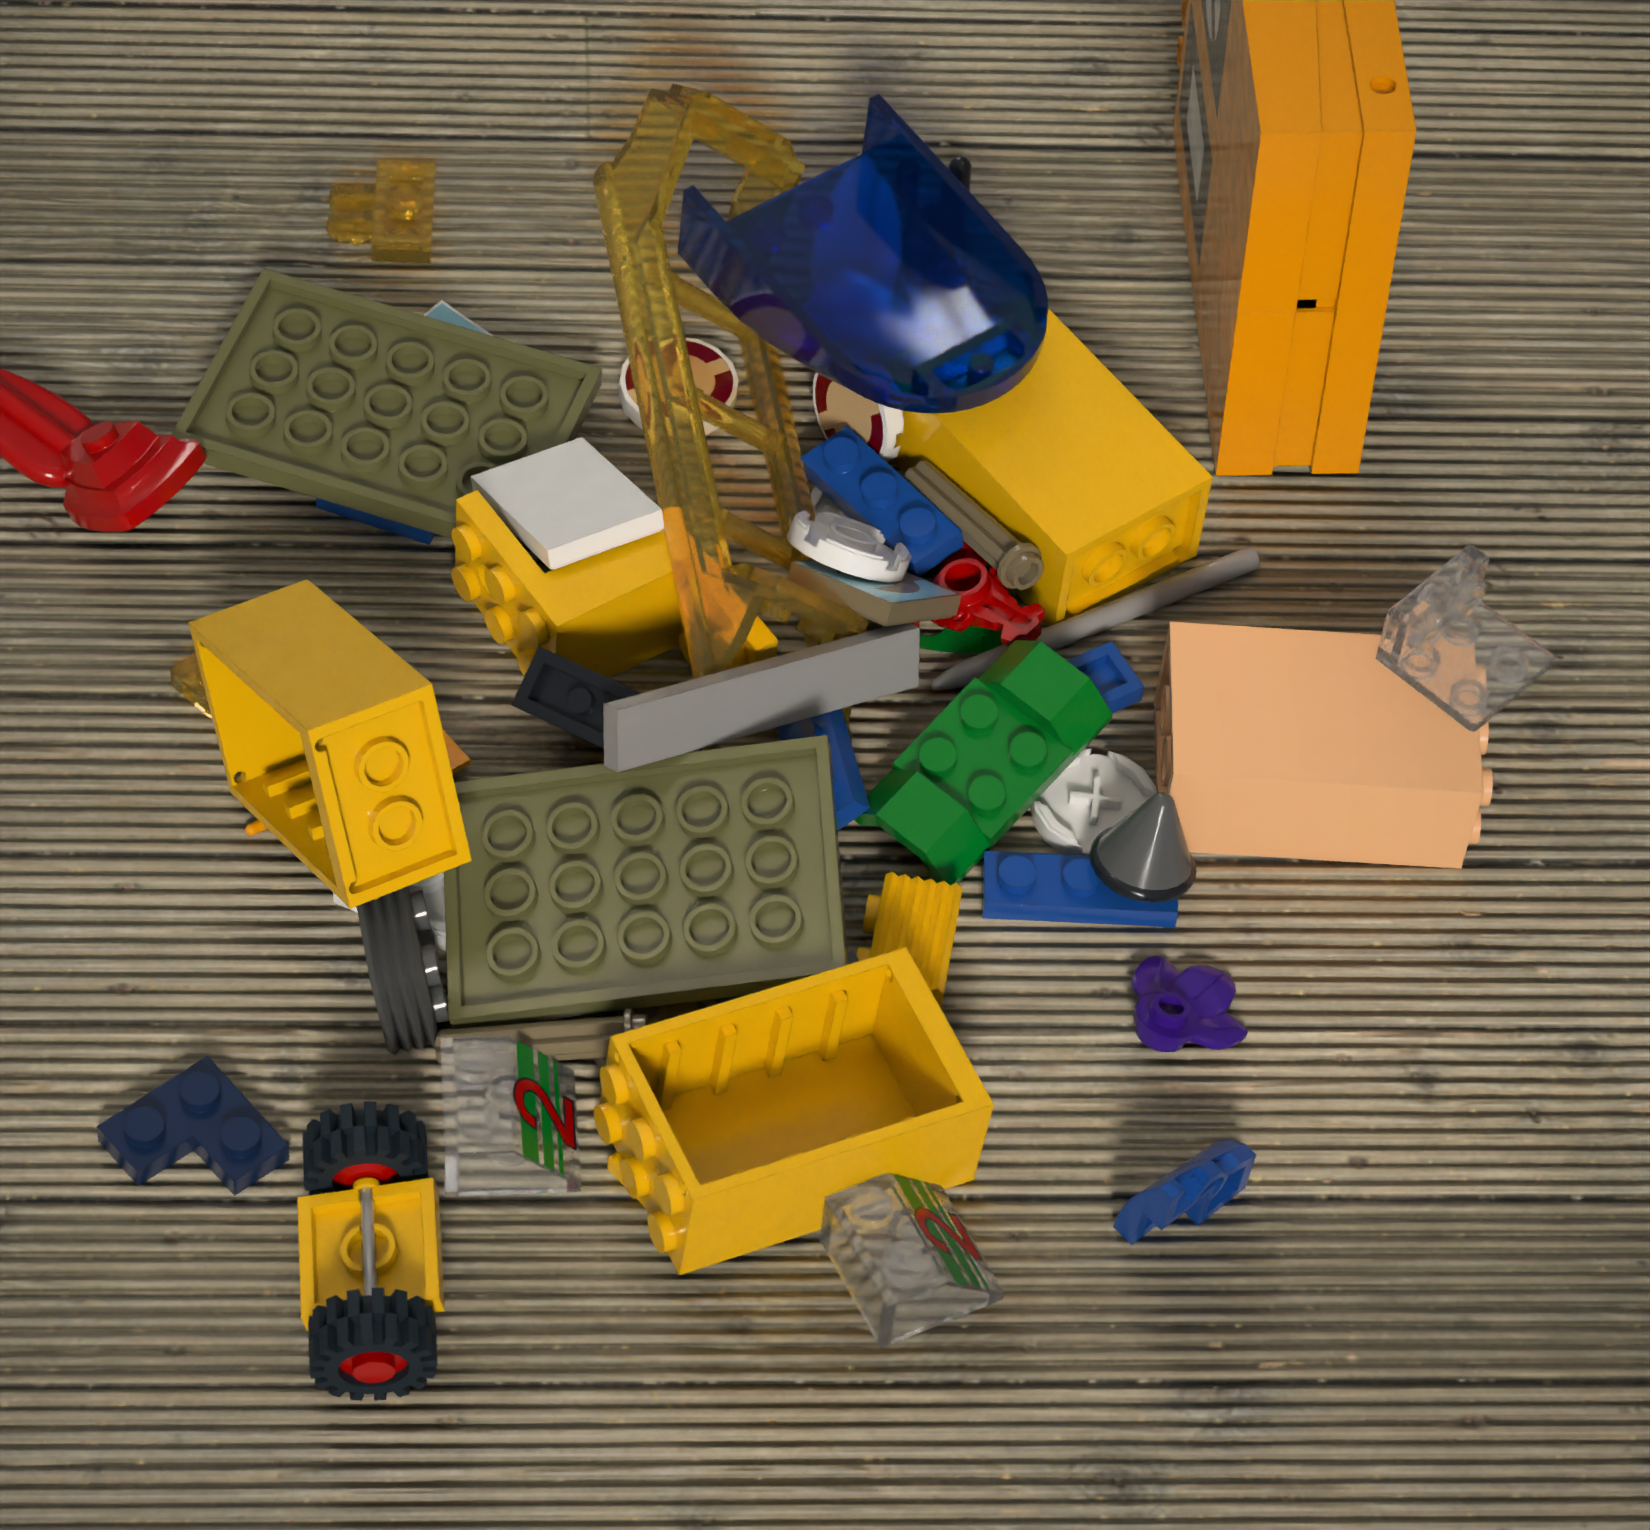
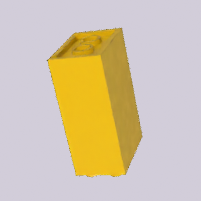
M1032 291L1011 302L998 304L988 314L962 327L955 326L947 330L940 338L914 351H905L887 364L886 372L890 376L899 395L904 415L903 433L896 436L895 444L896 447H901L898 455L892 461L904 473L909 467L914 468L920 460L931 462L1021 543H1031L1039 549L1041 560L1044 564V570L1040 579L1028 589L1019 590L1015 588L1012 590L1027 606L1039 603L1045 611V618L1042 622L1047 627L1118 599L1197 556L1213 477Z
M308 579L188 622L231 794L350 909L472 861L433 684ZM241 772L240 777L234 779L235 774Z
M907 947L610 1036L606 1066L600 1068L602 1092L600 1104L594 1107V1120L602 1141L606 1145L613 1143L616 1151L619 1152L622 1158L620 1169L625 1188L633 1199L640 1197L648 1213V1229L655 1248L661 1254L667 1252L678 1275H683L908 1202L894 1175L907 1177L919 1198L921 1195L911 1179L920 1180L928 1195L931 1193L924 1181L929 1184L933 1193L973 1181L994 1103Z

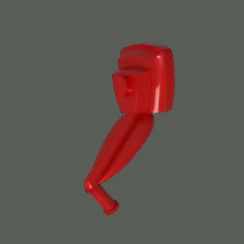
M0 368V457L19 473L37 484L51 488H66L63 507L71 520L81 528L101 532H125L135 528L177 494L207 458L197 439L183 438L178 440L173 435L156 434L139 421L118 423L104 421L95 425L81 410L59 395L29 379Z

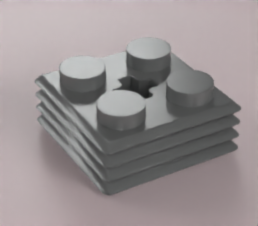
M407 886L357 906L373 996L387 1050L395 1056L400 1048L409 1053L413 1046L422 1050L426 1043H429L435 1047L436 1034L439 1032L437 1023L449 1020L445 993L438 969L439 961L423 890L409 892V887Z

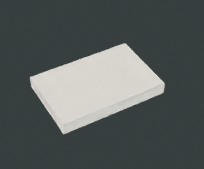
M583 437L470 476L473 491L478 490L509 530L552 570L665 529L662 509Z

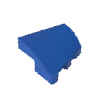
M1220 1140L1212 1144L1165 1177L1132 1197L1117 1215L1113 1227L1133 1245L1155 1226L1163 1230L1183 1213L1199 1226L1245 1189L1256 1154L1246 1144L1238 1141Z

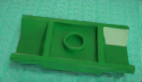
M1015 640L979 679L974 677L893 762L892 770L867 795L870 809L855 818L854 821L859 825L876 826L884 829L921 859L936 883L945 881L949 885L959 883L983 858L984 851H989L1106 727L1112 720L1113 714L1092 680L1042 641Z

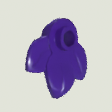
M1152 956L1145 959L1135 970L1131 982L1132 989L1139 999L1133 1012L1136 1024L1135 1032L1146 1046L1161 1052H1174L1190 1041L1212 1050H1221L1233 1047L1246 1038L1248 1032L1245 1027L1233 1016L1226 1013L1236 993L1235 983L1226 972L1208 965L1191 966L1181 973L1162 956Z

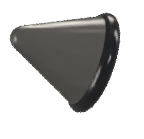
M1165 792L1153 795L1116 825L1099 833L1092 842L1089 851L1090 864L1096 876L1104 885L1126 898L1141 902L1156 903L1176 899L1191 888L1197 874L1196 864L1188 849L1174 799Z

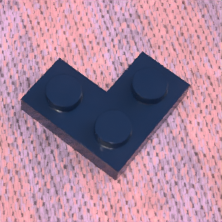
M208 1056L97 1126L98 1141L137 1186L143 1184L187 1154L195 1151L235 1196L290 1160L289 1145Z

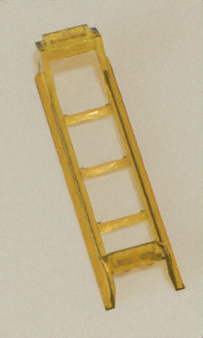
M672 83L669 92L651 88L630 137L612 163L605 162L597 168L593 177V185L658 505L663 513V530L693 678L696 679L727 670L745 643L758 612L786 624L790 615L800 619L796 631L804 634L807 648L864 633L869 620L777 574L746 563L732 566L727 539L789 571L793 561L812 559L793 547L787 539L793 518L798 512L807 511L810 514V521H814L815 513L804 464L800 459L802 456L763 284L806 164L797 160L790 140L707 91ZM693 138L745 168L732 199L719 253L731 306L681 279L679 275L671 271L662 223ZM678 305L738 337L756 420L711 397L695 386ZM702 420L763 451L783 539L730 513L729 510L720 506ZM852 706L842 708V712L852 743L849 725Z

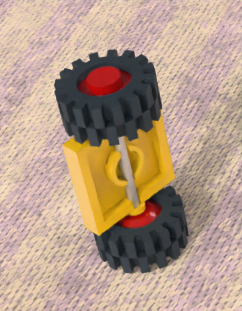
M364 1102V1109L354 1110L352 1103L340 1105V1114L337 1115L328 1109L320 1113V1121L312 1119L307 1124V1131H303L305 1191H309V1196L297 1197L300 1306L301 1319L308 1331L309 1370L311 1379L315 1378V1385L320 1389L329 1387V1394L340 1397L348 1391L350 1392V1400L362 1401L364 1394H374V1400H387V1392L393 1391L398 1397L410 1394L409 1385L420 1390L427 1385V1378L433 1379L437 1373V1337L434 1313L445 1311L439 1190L434 1177L429 1178L427 1133L423 1121L416 1122V1114L407 1110L399 1115V1106L389 1103L383 1110L376 1109V1102Z

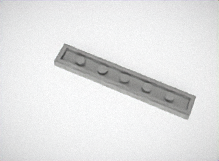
M911 623L886 626L603 704L604 766L616 772L625 771L919 687L920 627Z

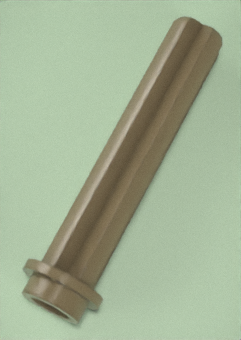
M920 460L914 468L909 467L906 470L904 478L962 531L963 541L997 570L998 579L1005 587L1025 590L1032 587L1040 579L1044 570V564L1041 560V552L1031 543H1021L931 462Z
M633 1008L625 1009L624 1016L444 1029L436 1034L435 1054L437 1062L444 1069L518 1064L517 1040L533 1049L534 1062H538V1052L546 1055L548 1061L607 1057L610 1036L649 1025L647 1014L635 1015Z

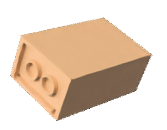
M1170 622L1154 697L1157 793H1168L1174 799L1189 851L1192 853L1461 869L1468 844H1477L1481 831L1480 806L1490 805L1493 788L1492 769L1482 767L1481 755L1486 754L1488 747L1489 722L1487 717L1478 716V705L1482 704L1485 691L1484 667L1475 666L1473 640Z

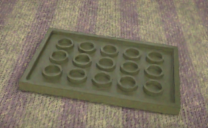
M263 268L171 435L178 440L183 438L197 439L207 455L203 464L452 539L451 532L456 527V499L473 492L470 476L575 440L601 386L602 368ZM515 536L523 546L524 543L517 536Z
M828 735L688 752L621 772L605 767L604 763L454 782L472 861L444 872L448 1015L453 1029L506 1025L620 1011L629 1008L637 1009L743 996L848 965L832 752Z

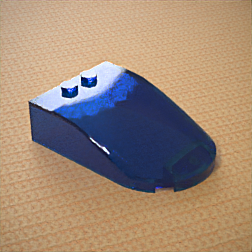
M880 94L869 98L862 154L728 221H725L694 185L683 190L678 254L743 324L767 343L816 373L860 396L890 408L909 412L939 414L968 410L987 404L1012 390L1027 376L1040 355L1046 334L1049 306L1044 282L1033 261Z

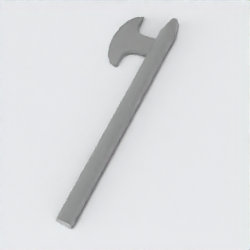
M1245 547L1041 629L1042 634L1036 641H1042L1055 651L1254 571L1260 566L1258 554L1253 547ZM1000 645L953 664L932 680L931 687L938 691L967 686L974 677L979 679L1009 646Z

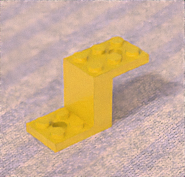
M478 490L456 499V527L451 532L455 546V568L451 570L453 584L460 597L465 602L473 601L484 615L486 626L493 639L499 644L506 643L514 653L523 676H525L539 646L607 678L624 672L677 645L680 646L687 662L695 668L700 667L706 675L777 656L778 639L673 513L663 517L665 529L544 573Z

